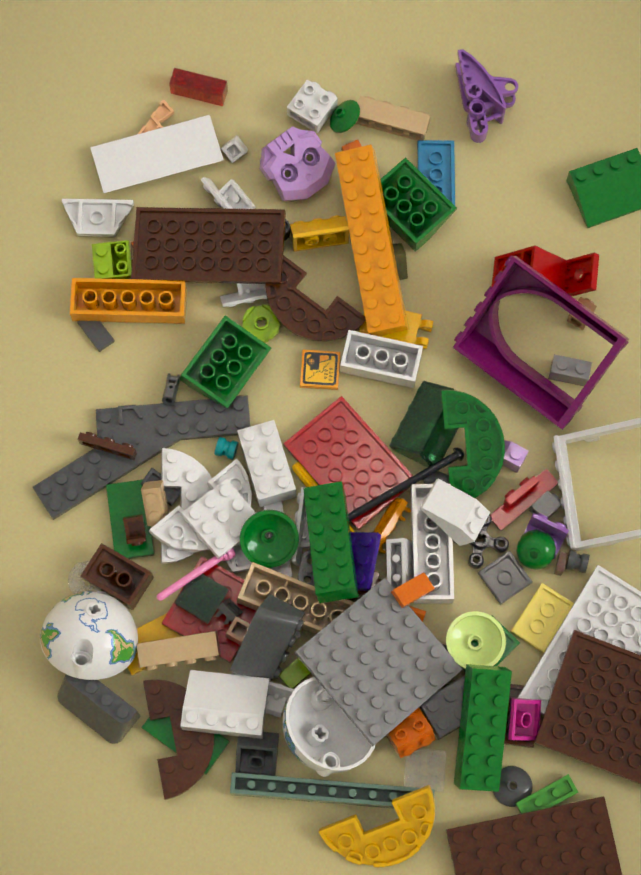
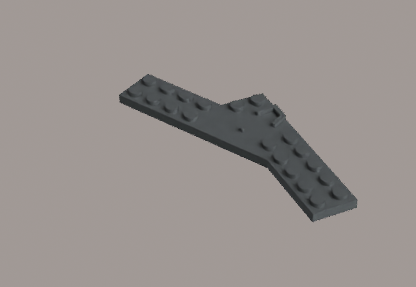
M248 395L237 396L228 409L211 399L175 402L173 405L160 403L96 409L97 437L101 439L108 437L121 445L122 443L133 445L137 453L135 460L92 449L33 486V489L54 520L104 489L106 485L112 484L162 452V448H169L180 440L238 435L237 430L251 427Z

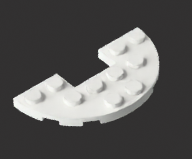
M162 448L161 480H163L165 488H181V508L186 510L212 490L207 485L212 477L204 466L193 457L177 450ZM161 542V564L178 562L197 553L178 550Z
M235 459L208 481L207 485L213 489L227 479L251 506L252 493L249 478L238 459ZM177 506L149 529V532L156 539L172 548L189 552L210 550L181 516L184 510L180 506Z

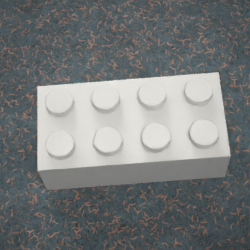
M348 330L340 372L414 388L423 346Z
M271 420L237 430L259 507L297 497L296 488L275 421Z

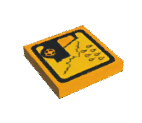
M303 350L300 388L338 390L340 352Z

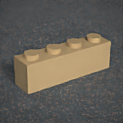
M360 96L358 101L360 115L355 124L416 141L425 139L431 115H427L423 111L410 110L405 106H395L387 101L380 102L369 96Z
M217 631L136 644L140 668L145 667L146 671L158 669L157 665L165 664L166 668L177 666L179 661L191 664L197 663L196 659L198 658L210 661L216 660V656L221 655Z

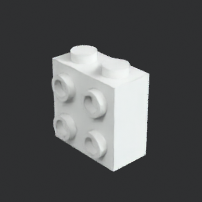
M307 79L287 106V115L315 133H318L336 109L338 98L333 92L325 91L318 83Z

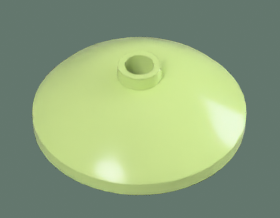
M472 611L460 615L452 622L446 635L447 651L454 658V661L464 669H466V664L494 666L501 659L506 646V637L502 626L494 617L484 612ZM476 640L478 642V646H472L471 641Z

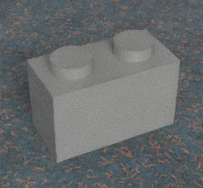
M554 354L548 379L585 386L589 380L592 362Z

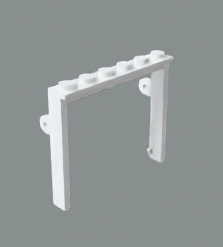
M641 418L561 436H553L552 448L557 456L555 467L560 476L558 486L562 490L563 496L561 498V506L565 509L563 520L564 525L569 530L566 540L571 549L579 551L641 538V529L581 541L566 446L568 443L581 440L594 442L600 440V436L640 428Z

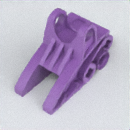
M460 49L457 52L459 63H456L455 68L463 108L468 113L466 124L469 128L471 139L476 143H481L487 137L488 121L495 119L500 124L503 123L506 108L512 107L515 103L518 83L512 78L491 76L471 54L464 49ZM511 83L515 86V89L508 91L505 89V85ZM511 97L512 101L510 103H506L504 101V98Z

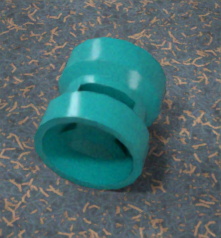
M219 437L214 454L216 456L224 455L227 459L234 460L238 442L234 440L230 442L226 438Z

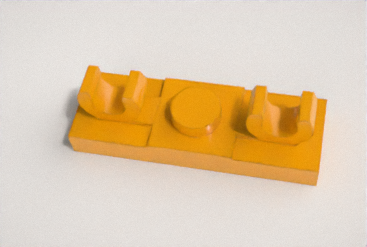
M396 498L389 505L373 531L381 535L379 553H386L382 549V544H386V538L395 530L398 520H406L402 516V512H411L410 508L406 507L408 502L404 499Z

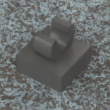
M229 598L219 605L218 609L220 611L217 612L216 616L220 617L224 614L227 617L226 621H224L226 625L232 622L235 616L239 617L243 611Z

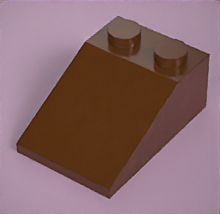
M102 543L80 575V577L101 591L106 592L109 596L114 597L131 610H134L154 578L149 570Z

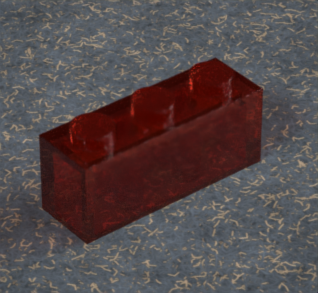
M174 68L169 83L171 94L219 106L224 105L228 92L226 80Z

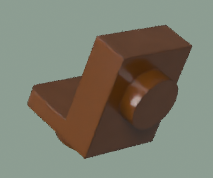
M143 514L123 517L127 544L132 546L143 544L146 541Z

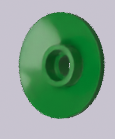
M347 100L338 105L330 118L331 129L336 133H343L353 127L360 115L359 104L354 100Z

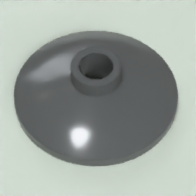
M516 766L502 768L499 792L493 791L494 796L503 805L516 807V802L532 793L530 776L526 771ZM515 782L517 785L516 789H511L509 784Z

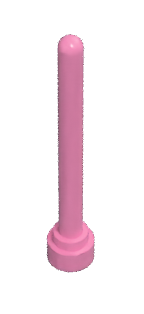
M232 548L220 559H217L216 556L212 557L158 593L157 599L159 601L164 600L220 561L231 560L236 555L234 549Z

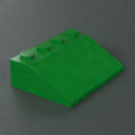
M638 148L569 171L566 181L587 228L641 210V154Z
M406 157L380 179L389 226L415 252L457 210V207Z
M225 315L183 371L180 381L228 409L272 348Z

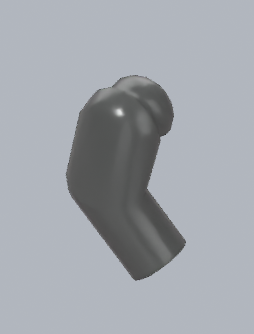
M439 471L423 479L424 484L434 483L436 479L450 484L449 475Z

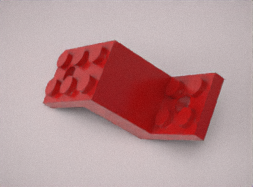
M534 245L496 256L494 260L492 287L496 283L494 279L500 271L503 272L506 268L504 264L510 256H517L570 296L592 292L597 288L599 254L595 252L565 260Z

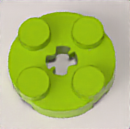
M269 305L252 306L243 316V328L264 343L273 339L279 332L280 322L274 316ZM264 319L266 325L258 327L256 322Z

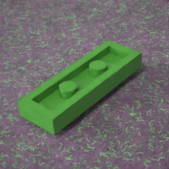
M569 774L515 804L521 814L546 809L578 793V790Z

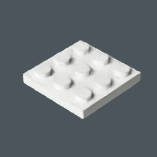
M225 479L184 510L181 516L217 559H220L240 543V532L243 524L256 512L232 484Z

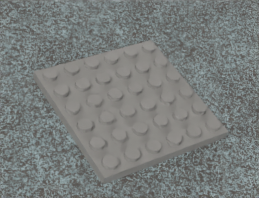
M385 578L295 651V655L372 746L378 743L462 670L461 666L454 661V658L409 605L401 608L391 593L394 588Z

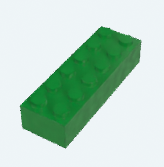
M342 481L305 487L303 490L317 599L319 603L356 598L358 597L346 495Z
M466 664L454 784L459 789L499 792L512 671L506 667Z

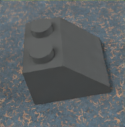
M263 732L262 739L238 736L235 773L276 776L279 733Z

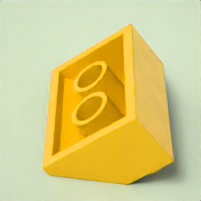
M335 215L329 219L315 218L309 222L296 221L290 224L294 252L349 244V227L345 216Z

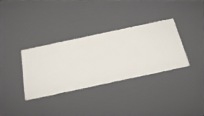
M210 115L91 147L103 193L224 160Z

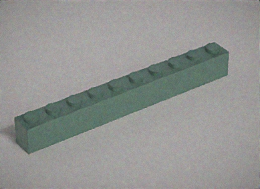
M232 772L230 794L235 796L394 809L392 799L420 788Z

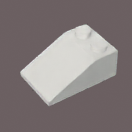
M436 479L420 507L459 546L475 542L490 514V511L477 499L440 479Z

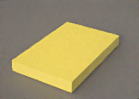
M541 583L512 628L511 633L544 654L574 603Z

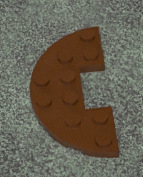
M283 255L282 284H265L267 301L274 316L287 330L307 340L332 341L347 336L348 330L356 331L366 321L365 316L337 296L327 310H325L298 290L297 286L307 275V272Z
M145 680L143 683L150 720L168 717L171 719L177 756L157 759L164 800H168L188 791L204 775L214 750V733L182 730L181 718L186 688L165 680Z

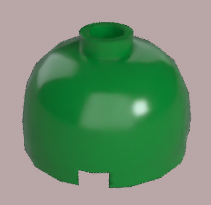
M537 529L526 532L517 543L516 552L519 561L529 569H543L555 557V541L548 533Z

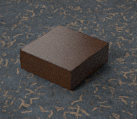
M559 553L554 571L555 575L561 576L563 574L568 556L567 553Z

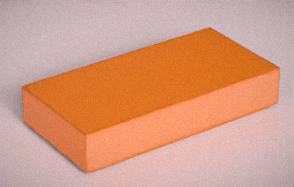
M423 572L393 589L391 593L401 608H404L432 592L435 588Z

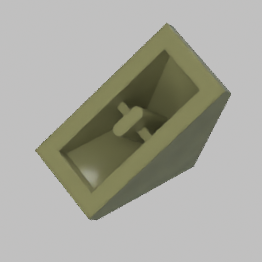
M402 243L393 244L399 280L408 279L404 247Z

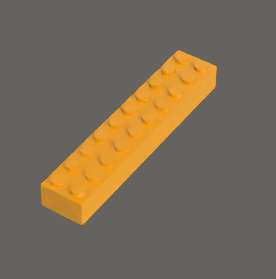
M372 145L336 152L335 157L368 334L381 336L409 330L375 150Z

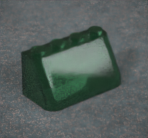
M423 381L389 446L395 452L429 467L444 458L458 428L445 429L441 390H454V388Z

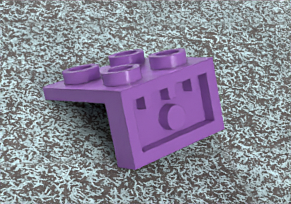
M533 513L524 534L535 529L548 533L555 541L556 552L553 558L555 559L569 530L562 523L549 521L548 517L543 514Z

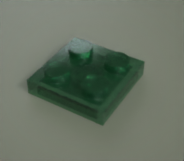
M201 574L184 586L174 604L209 624L229 589Z

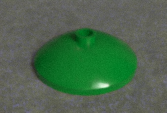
M262 510L253 514L245 521L240 532V546L246 558L267 568L280 566L290 560L295 554L299 543V534L295 523L288 515L277 510ZM267 532L272 533V536L267 538L265 537V534Z

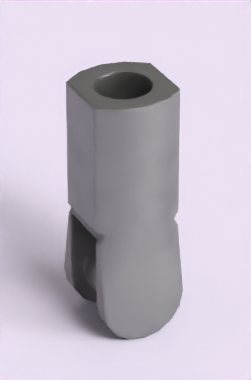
M168 373L162 398L164 404L173 405L175 403L180 384V374L173 376L171 373Z

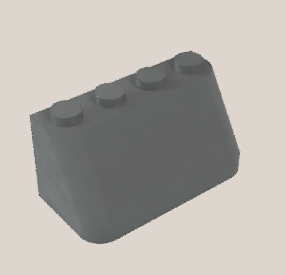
M269 594L257 609L230 671L244 676L269 678L271 681L274 678L278 679L283 669L280 665L282 662H286L290 654L287 650L289 647H293L297 639L294 635L296 631L299 632L305 622L302 620L305 612Z
M65 675L57 695L59 703L106 741L112 744L119 743L141 717L138 711L99 680H85Z

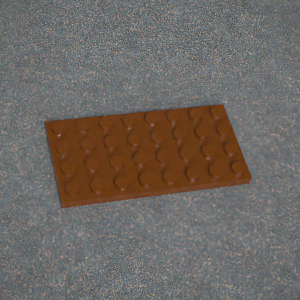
M136 207L131 279L185 281L190 283L282 284L286 211L285 209Z
M604 796L446 829L455 875H622Z

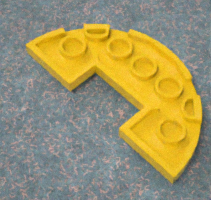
M430 785L392 799L393 807L399 818L364 832L355 814L324 826L318 832L334 852L337 851L352 863L374 865V867H387L401 863L417 853L431 833L435 818L433 792Z

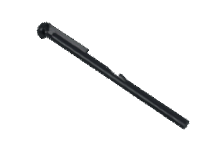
M453 448L454 453L348 513L349 522L409 488L411 484L422 481L456 460L462 461L464 459V451L461 448Z

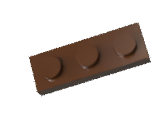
M80 432L78 436L79 443L84 446L135 460L137 455L135 448H133L134 446L128 443H122L121 445L108 437L101 439L92 432H86V434Z

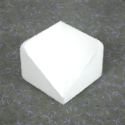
M236 135L225 143L221 150L233 163L246 154L248 148Z

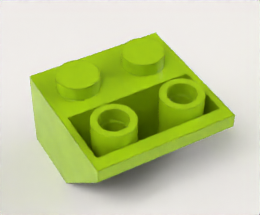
M129 240L92 244L95 278H131L132 263Z

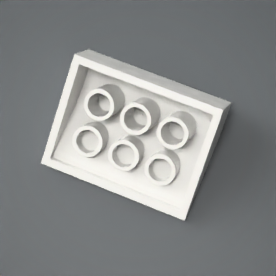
M190 670L181 718L182 730L262 739L270 679Z

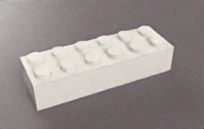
M411 484L410 490L413 578L424 572L435 588L432 592L414 601V604L453 603L452 538L420 509L433 484Z

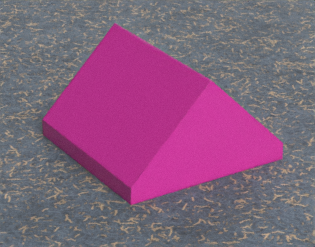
M510 697L507 729L508 740H535L540 725L541 700Z

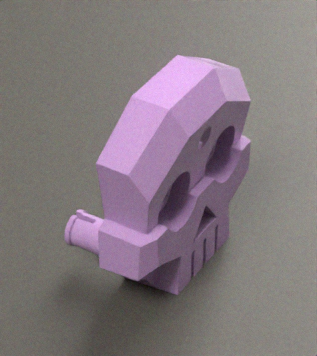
M292 126L262 148L259 169L268 181H273L282 201L306 200L329 182L335 161L321 147L322 141L314 131L300 130ZM291 146V155L284 153ZM307 155H310L312 157L311 161H308L306 159ZM285 171L290 172V177L285 176Z

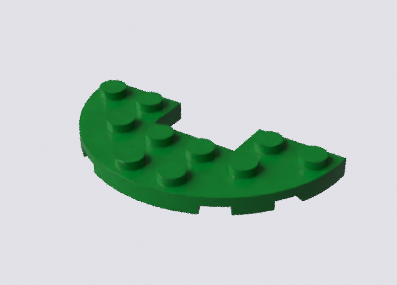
M441 390L445 429L464 428L467 465L448 466L449 483L451 486L476 498L493 484L502 468L505 455L503 431L495 414L478 398L457 390Z

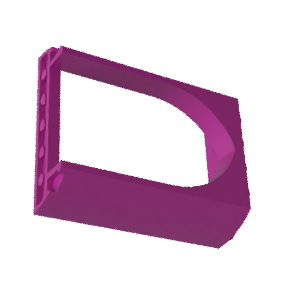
M510 256L504 264L506 266L504 271H500L495 277L494 281L496 283L494 286H490L485 292L484 296L486 298L484 301H480L475 307L474 311L476 313L474 316H470L465 322L464 326L466 328L464 331H460L455 337L454 341L456 343L452 348L563 430L573 419L574 415L581 410L582 404L620 351L627 346L629 338L519 257ZM520 293L545 297L558 304L613 345L575 399L521 360L508 346L502 335L498 318L499 304L502 298Z

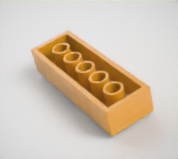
M72 278L70 316L72 321L185 324L186 282Z

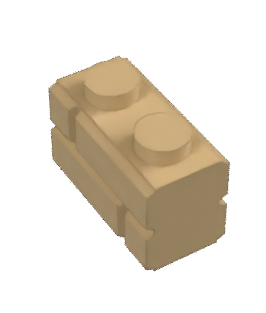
M163 480L145 482L141 488L148 526H154L169 514Z

